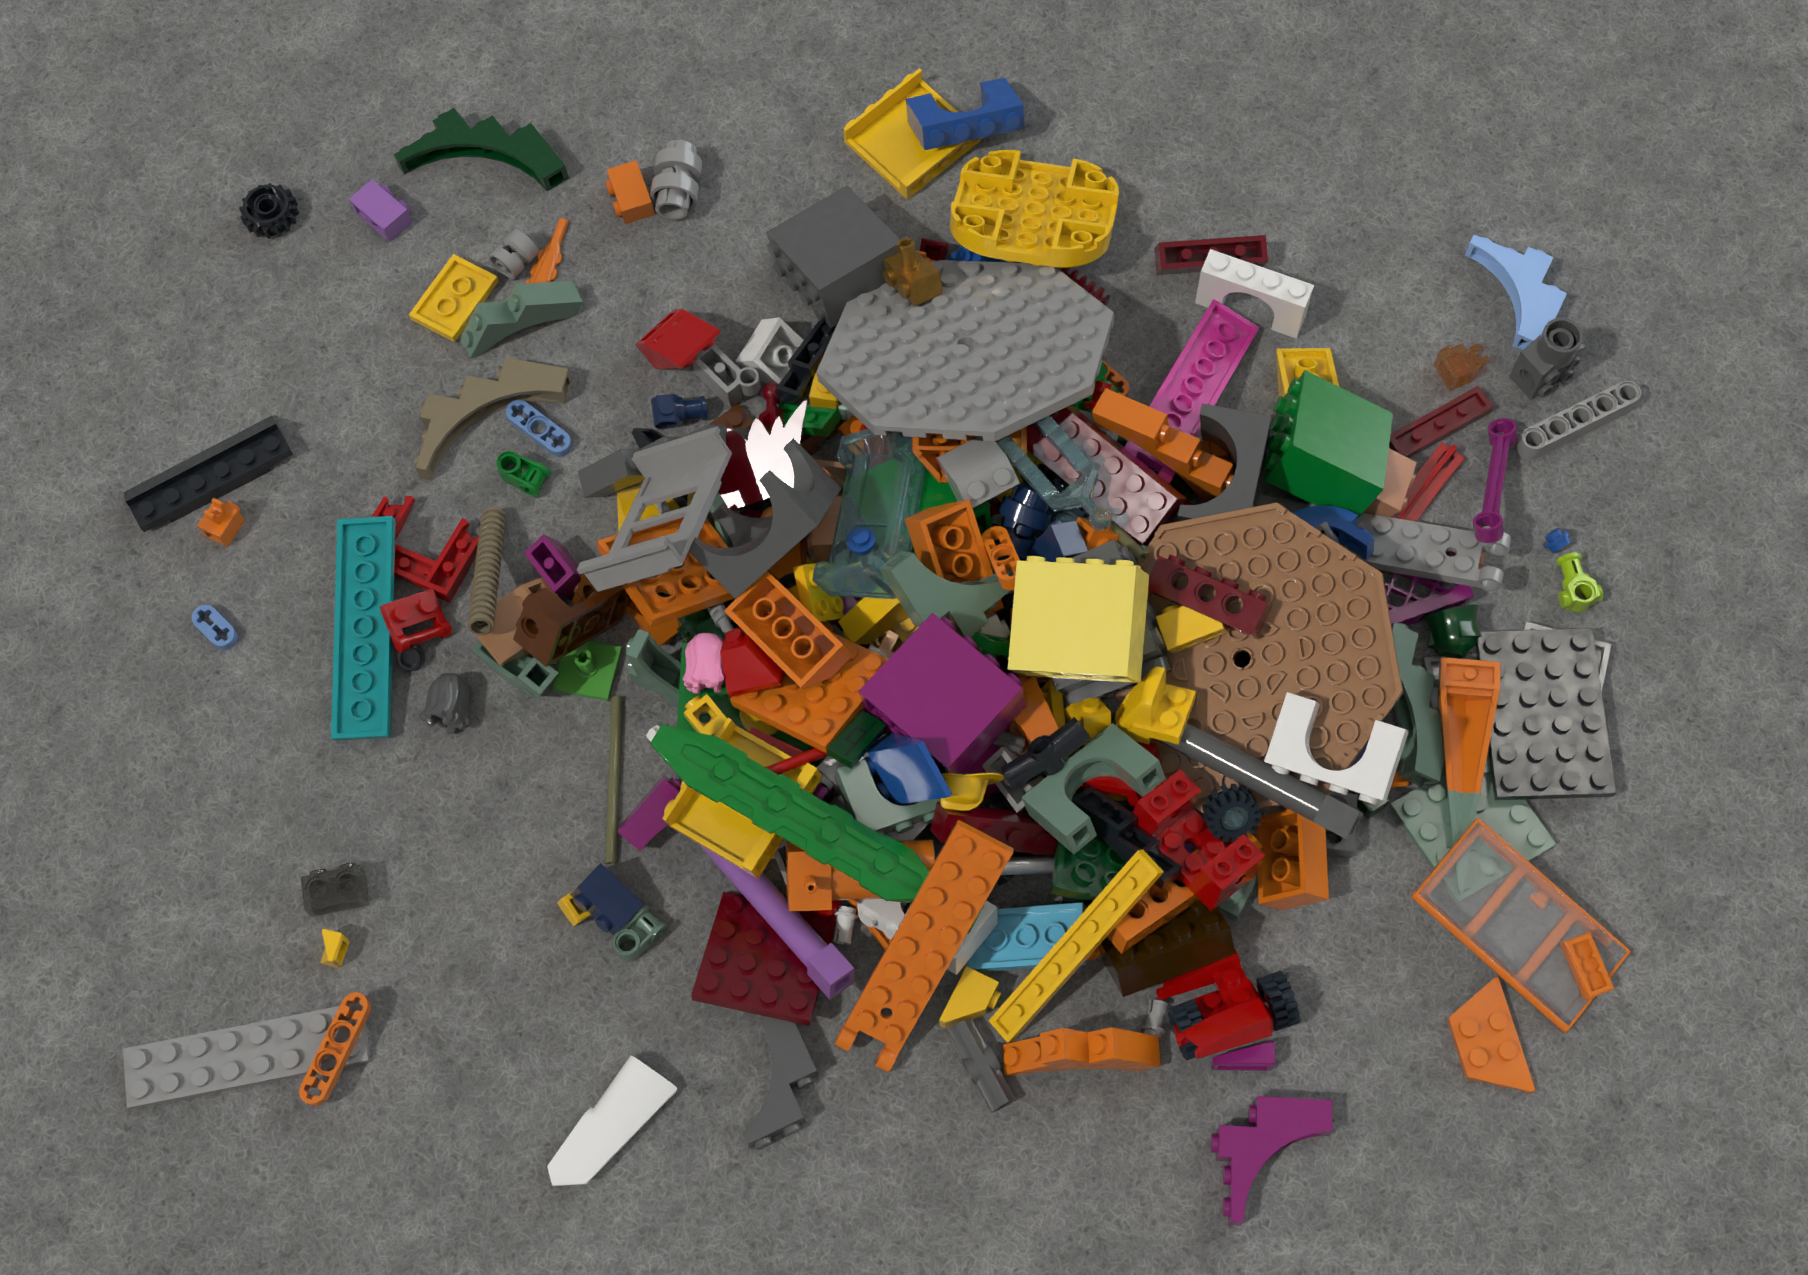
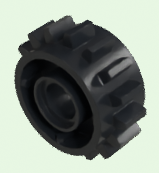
M271 183L258 185V187L248 191L247 196L242 199L243 206L239 207L242 214L240 218L250 233L254 231L257 237L261 235H266L267 239L274 235L280 237L284 231H290L289 227L291 224H296L297 222L294 216L299 215L298 203L289 189L284 190L280 184L278 186Z

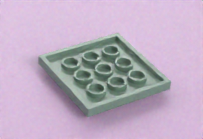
M1488 751L1476 818L1483 821L1530 862L1557 844L1526 800L1494 799ZM1445 772L1441 774L1439 782L1429 786L1423 784L1389 805L1432 870L1453 846ZM1476 837L1470 847L1463 892L1460 895L1457 893L1454 865L1441 879V883L1457 905L1506 876L1512 867Z

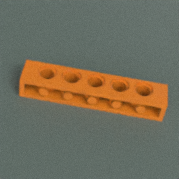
M1248 831L1246 833L1248 839L1260 851H1262L1263 846L1261 845V843ZM1229 838L1228 844L1230 845L1233 843L1231 838ZM1195 846L1192 854L1199 853L1198 847ZM1179 878L1174 880L1183 883ZM1172 881L1164 889H1160L1153 884L1129 911L1137 914L1139 918H1132L1127 913L1107 937L1122 954L1200 899L1185 884V887H1180ZM1151 897H1158L1162 903L1155 902Z

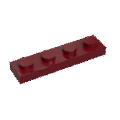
M1476 386L1390 434L1389 447L1397 453L1410 458L1492 412L1494 406L1479 386Z

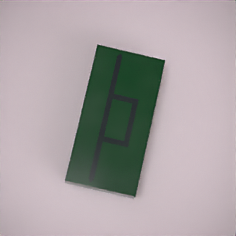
M861 711L827 747V755L852 769L885 733L886 724Z

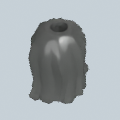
M441 674L432 682L428 689L426 707L419 715L420 719L426 721L427 725L431 727L434 724L442 728L448 725V734H454L456 729L463 730L472 724L468 716L471 688L467 681L459 674Z

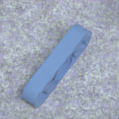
M514 400L508 404L506 415L509 422L550 454L562 457L571 451L572 442L569 434L527 402ZM523 409L524 415L528 418L527 423L520 415L515 417L514 411H521ZM542 423L547 426L542 434H534L532 432V428L536 424ZM551 433L557 441L563 440V447L559 445L555 447L553 440L549 438Z

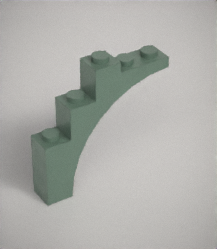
M1394 622L1391 625L1403 694L1393 707L1398 726L1409 732L1401 754L1398 777L1409 780V782L1418 786L1423 784L1429 786L1440 781L1444 763L1440 711L1438 708L1429 707L1436 676L1425 671L1422 666L1412 665L1418 633L1408 629L1402 623Z

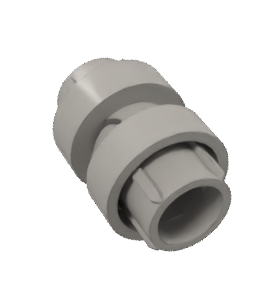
M671 140L666 144L665 149L660 150L656 154L654 165L655 177L652 179L650 199L656 205L655 211L667 219H683L687 216L688 210L693 209L697 205L699 192L697 183L701 178L703 163L697 155L696 147L690 142Z

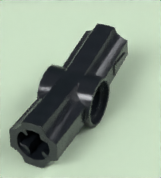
M1073 717L1050 736L1043 735L1034 739L1028 746L1027 752L1001 767L1002 773L1012 789L1017 790L1042 774L1051 776L1058 773L1066 763L1065 758L1091 738L1079 721Z

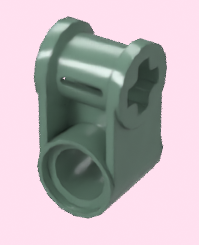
M648 905L643 906L615 935L613 945L617 956L624 962L637 960L667 932L669 924L665 921L661 922L652 914L651 908ZM626 941L636 943L635 947L630 951L621 950L622 944Z

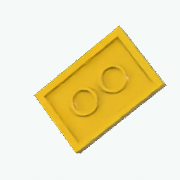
M453 254L411 310L409 317L412 321L455 343L468 324L477 304L484 303L499 283L498 277Z

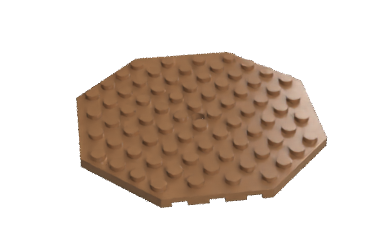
M1277 502L1160 525L1154 534V538L1144 550L1148 554V558L1142 563L1137 561L1138 566H1141V570L1149 576L1158 556L1168 559L1170 554L1186 562L1184 567L1195 570L1196 566L1211 572V578L1221 582L1223 578L1239 584L1237 589L1248 594L1250 590L1266 596L1265 602L1271 606V610L1257 639L1227 627L1228 633L1179 652L1172 653L1165 649L1172 670L1166 674V684L1196 691V699L1187 723L1264 762L1286 693H1292L1317 701L1320 704L1309 740L1310 750L1315 761L1321 767L1328 770L1339 771L1348 769L1369 741L1375 720L1383 722L1403 694L1383 574ZM1188 576L1178 578L1176 581L1177 590L1187 587L1189 583ZM1207 588L1203 592L1202 599L1204 602L1213 600L1216 594L1215 588ZM1148 591L1147 602L1149 605L1153 604L1158 616L1163 614L1162 610L1164 608L1176 605ZM1236 599L1230 603V613L1236 614L1241 611L1243 607L1242 600ZM1156 621L1155 623L1159 632H1161L1158 622ZM1241 651H1246L1251 656L1250 663L1245 668L1238 667L1235 663V657ZM1133 688L1110 696V698L1115 699L1121 705ZM1153 738L1151 739L1152 743L1157 744L1162 759L1161 767L1166 778L1165 780L1181 769L1201 790L1194 806L1201 813H1204L1202 806L1206 804L1205 798L1207 796L1213 798L1211 791L1214 789L1219 793L1222 791L1220 786L1226 785L1227 789H1230L1231 784H1236L1239 789L1241 784ZM1289 771L1288 774L1298 780L1301 774ZM1318 781L1317 786L1306 783L1327 795H1330L1332 792L1329 790V783ZM1249 789L1253 793L1259 808L1280 805ZM1230 808L1223 814L1240 812L1243 808Z

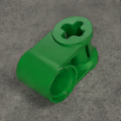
M513 451L501 453L496 460L499 475L504 482L519 488L522 492L535 498L540 495L539 489L544 481L552 475L551 471L544 465L531 461ZM509 465L516 466L513 470H505V468Z

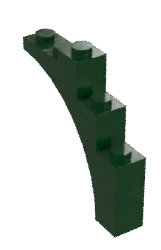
M455 108L440 114L438 118L432 121L435 130L424 134L420 139L409 146L401 148L399 152L394 154L398 167L404 175L423 165L443 159L481 157L501 161L522 170L534 178L546 191L551 190L569 178L564 163L531 123L517 129L509 136L493 115L479 121L474 127L470 128Z

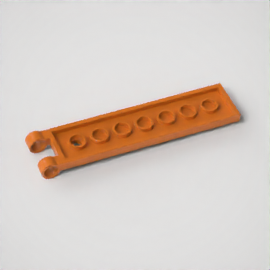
M960 820L956 822L857 1002L839 1031L834 1042L835 1046L848 1052L860 1030L885 1043L874 1066L889 1073L901 1048L1011 858L1014 848ZM889 1008L892 1010V1015L885 1016L881 1010Z

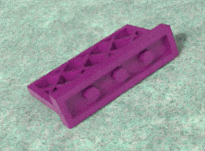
M1447 551L1446 555L1451 557L1450 552ZM1394 572L1390 583L1384 582L1387 598L1390 591L1405 597L1403 605L1400 607L1388 604L1391 624L1395 622L1409 626L1423 621V617L1434 612L1467 605L1474 597L1470 586L1455 584L1456 587L1446 589L1437 585L1438 580L1430 582L1421 577ZM1397 574L1412 580L1408 592L1393 586ZM1416 582L1431 589L1428 597L1421 598L1411 594Z

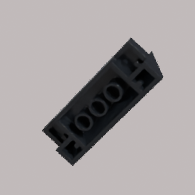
M270 416L125 491V502L130 507L141 530L146 532L167 520L174 522L211 503L213 498L218 499L270 472V466L293 455L273 416Z

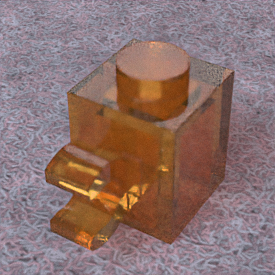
M1461 343L1454 347L1451 345L1446 346L1438 352L1434 367L1449 391L1473 382L1479 370L1478 368L1487 363L1488 356L1478 358L1474 355L1480 352L1482 347L1480 344L1471 346L1469 351Z

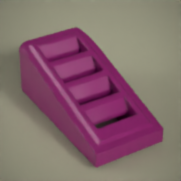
M1274 1041L1216 1055L1210 1062L1211 1069L1271 1071L1275 1065Z

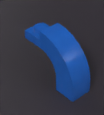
M1327 505L1306 507L1293 512L1294 515L1313 527L1327 522L1340 543L1367 560L1373 554L1374 537H1372L1368 530L1357 527V514L1344 508Z

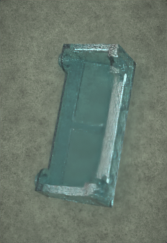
M869 429L841 436L837 456L839 462L847 469L829 563L826 561L817 562L812 581L831 596L896 599V595L879 570V567L901 550L911 552L912 541L904 519L919 511L926 468L912 453V437H905L902 432L888 431L887 435H874ZM867 527L874 532L876 543L870 553L857 555L848 548L846 538L854 528Z

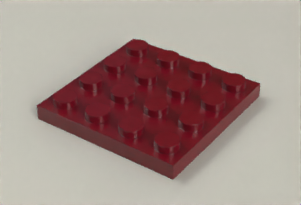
M723 891L691 994L692 1001L810 1026L820 988L808 976L807 967L743 895ZM798 911L827 945L833 943L837 915L826 917L825 915L814 914L813 911Z

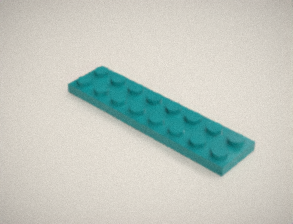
M393 516L337 519L331 739L334 741L391 738L393 641L379 607L394 601L396 519Z

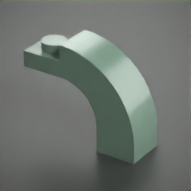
M480 640L471 649V652L491 667L494 673L519 691L533 698H539L558 676L556 670L551 666H544L535 657L532 659L525 655L500 666Z

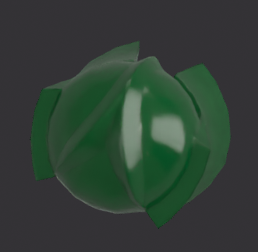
M1478 605L1456 606L1423 617L1430 628L1428 647L1436 649L1446 658L1461 659L1466 657L1468 652L1477 644L1478 638L1482 637L1476 623Z

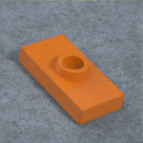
M1591 932L1560 942L1583 1000L1614 990Z

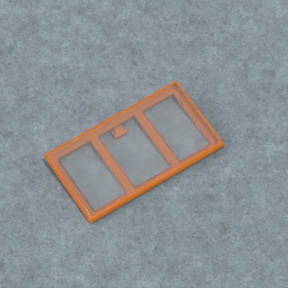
M1479 818L1473 820L1410 896L1564 1033L1570 1030L1595 997L1583 1000L1560 942L1591 932L1610 978L1631 952Z

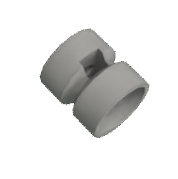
M517 229L512 230L503 240L504 245H498L488 255L493 266L511 280H514L524 270V264H530L539 254V250L534 242Z

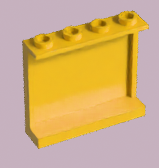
M920 68L913 74H908L894 89H889L875 104H870L864 113L856 119L850 120L845 125V128H843L844 142L907 200L983 139L979 138L929 150L923 149L908 123L906 99L931 93L941 109L950 112L958 111L922 80V70Z
M727 718L724 724L719 725L714 733V736L747 754L748 758L764 767L791 757L736 726L730 718ZM809 763L782 773L784 776L800 784V788L810 794H813L823 778L819 770ZM683 781L680 792L675 800L672 799L667 804L662 818L671 828L757 879L783 841L782 837L775 833L770 834L752 824L751 819L721 802L716 803L688 787Z

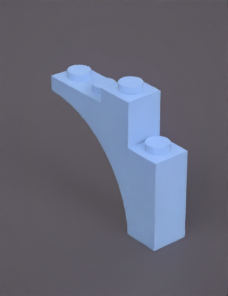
M1473 235L1465 256L1486 267L1505 287L1512 301L1516 316V333L1512 346L1523 350L1542 334L1544 327L1549 321L1556 318L1567 294L1556 286L1542 283L1553 257L1541 250H1535L1530 247L1527 248L1523 255L1512 248H1506L1493 243L1488 238Z

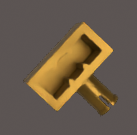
M911 238L900 239L897 242L899 253L884 259L885 271L883 276L887 285L892 286L903 299L906 298L914 306L943 294L940 271L915 250L914 240Z

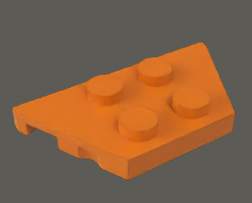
M1495 977L1447 1019L1466 1079L1478 1082L1483 1081L1504 1088H1513L1525 1093H1533L1536 1090L1499 977Z

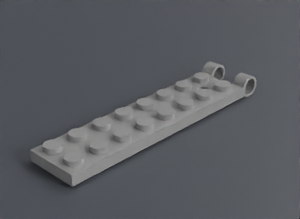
M1264 495L1259 496L1257 506L1277 502L1291 513L1306 507L1316 506L1310 503ZM1362 513L1358 518L1357 527L1368 530L1372 537H1374L1373 554L1366 560L1342 545L1377 570L1478 587L1486 591H1498L1501 588L1504 573L1499 568L1492 566L1478 569L1482 552L1496 556L1508 554L1511 537L1504 532L1500 540L1493 543H1483L1475 538L1473 531ZM1453 551L1456 552V555L1450 557L1446 555V552Z

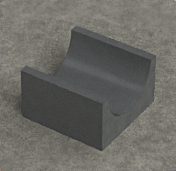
M1202 403L1200 410L1201 439L1210 441L1222 448L1232 460L1236 471L1228 487L1216 498L1198 505L1180 504L1178 521L1256 507L1264 470L1263 465L1268 452L1267 444L1270 439L1271 416Z

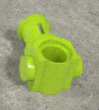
M1577 552L1568 553L1556 559V565L1561 567L1564 580L1561 582L1563 591L1558 593V600L1560 606L1566 608V611L1583 612L1590 606H1594L1596 602L1603 600V590L1596 583V580L1591 578L1589 574L1584 573L1580 562L1582 556ZM1575 593L1584 595L1586 600L1578 598Z

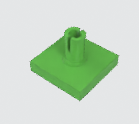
M589 641L562 657L557 670L558 676L555 678L552 688L553 691L609 702L623 650L622 646Z

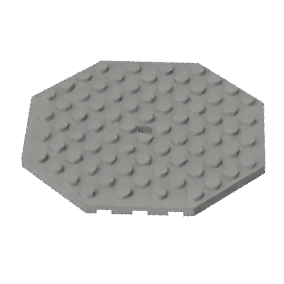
M938 260L931 263L940 271L943 294L914 306L906 298L903 299L892 286L890 287L885 283L880 288L869 293L860 294L857 298L847 302L817 369L818 381L874 435H887L888 431L902 432L905 437L926 438L927 433L942 434L943 439L966 440L967 435L983 436V441H997L1093 394L1096 376L1099 375L1102 365V355L1108 345L1110 329L1113 328L1114 312L1056 267L1034 266L1029 263Z

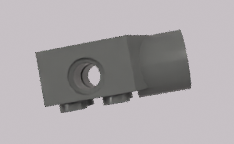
M1555 318L1546 324L1541 335L1520 352L1509 377L1530 400L1538 395L1541 398L1545 397L1553 390L1554 384L1559 381L1563 384L1575 374L1573 370L1582 361L1580 357L1585 349V346L1582 344L1583 333L1580 326L1567 318Z

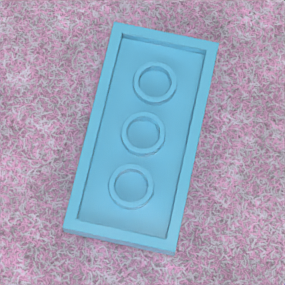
M1082 902L997 909L998 924L967 961V967L977 972L1035 968L1086 910V905Z

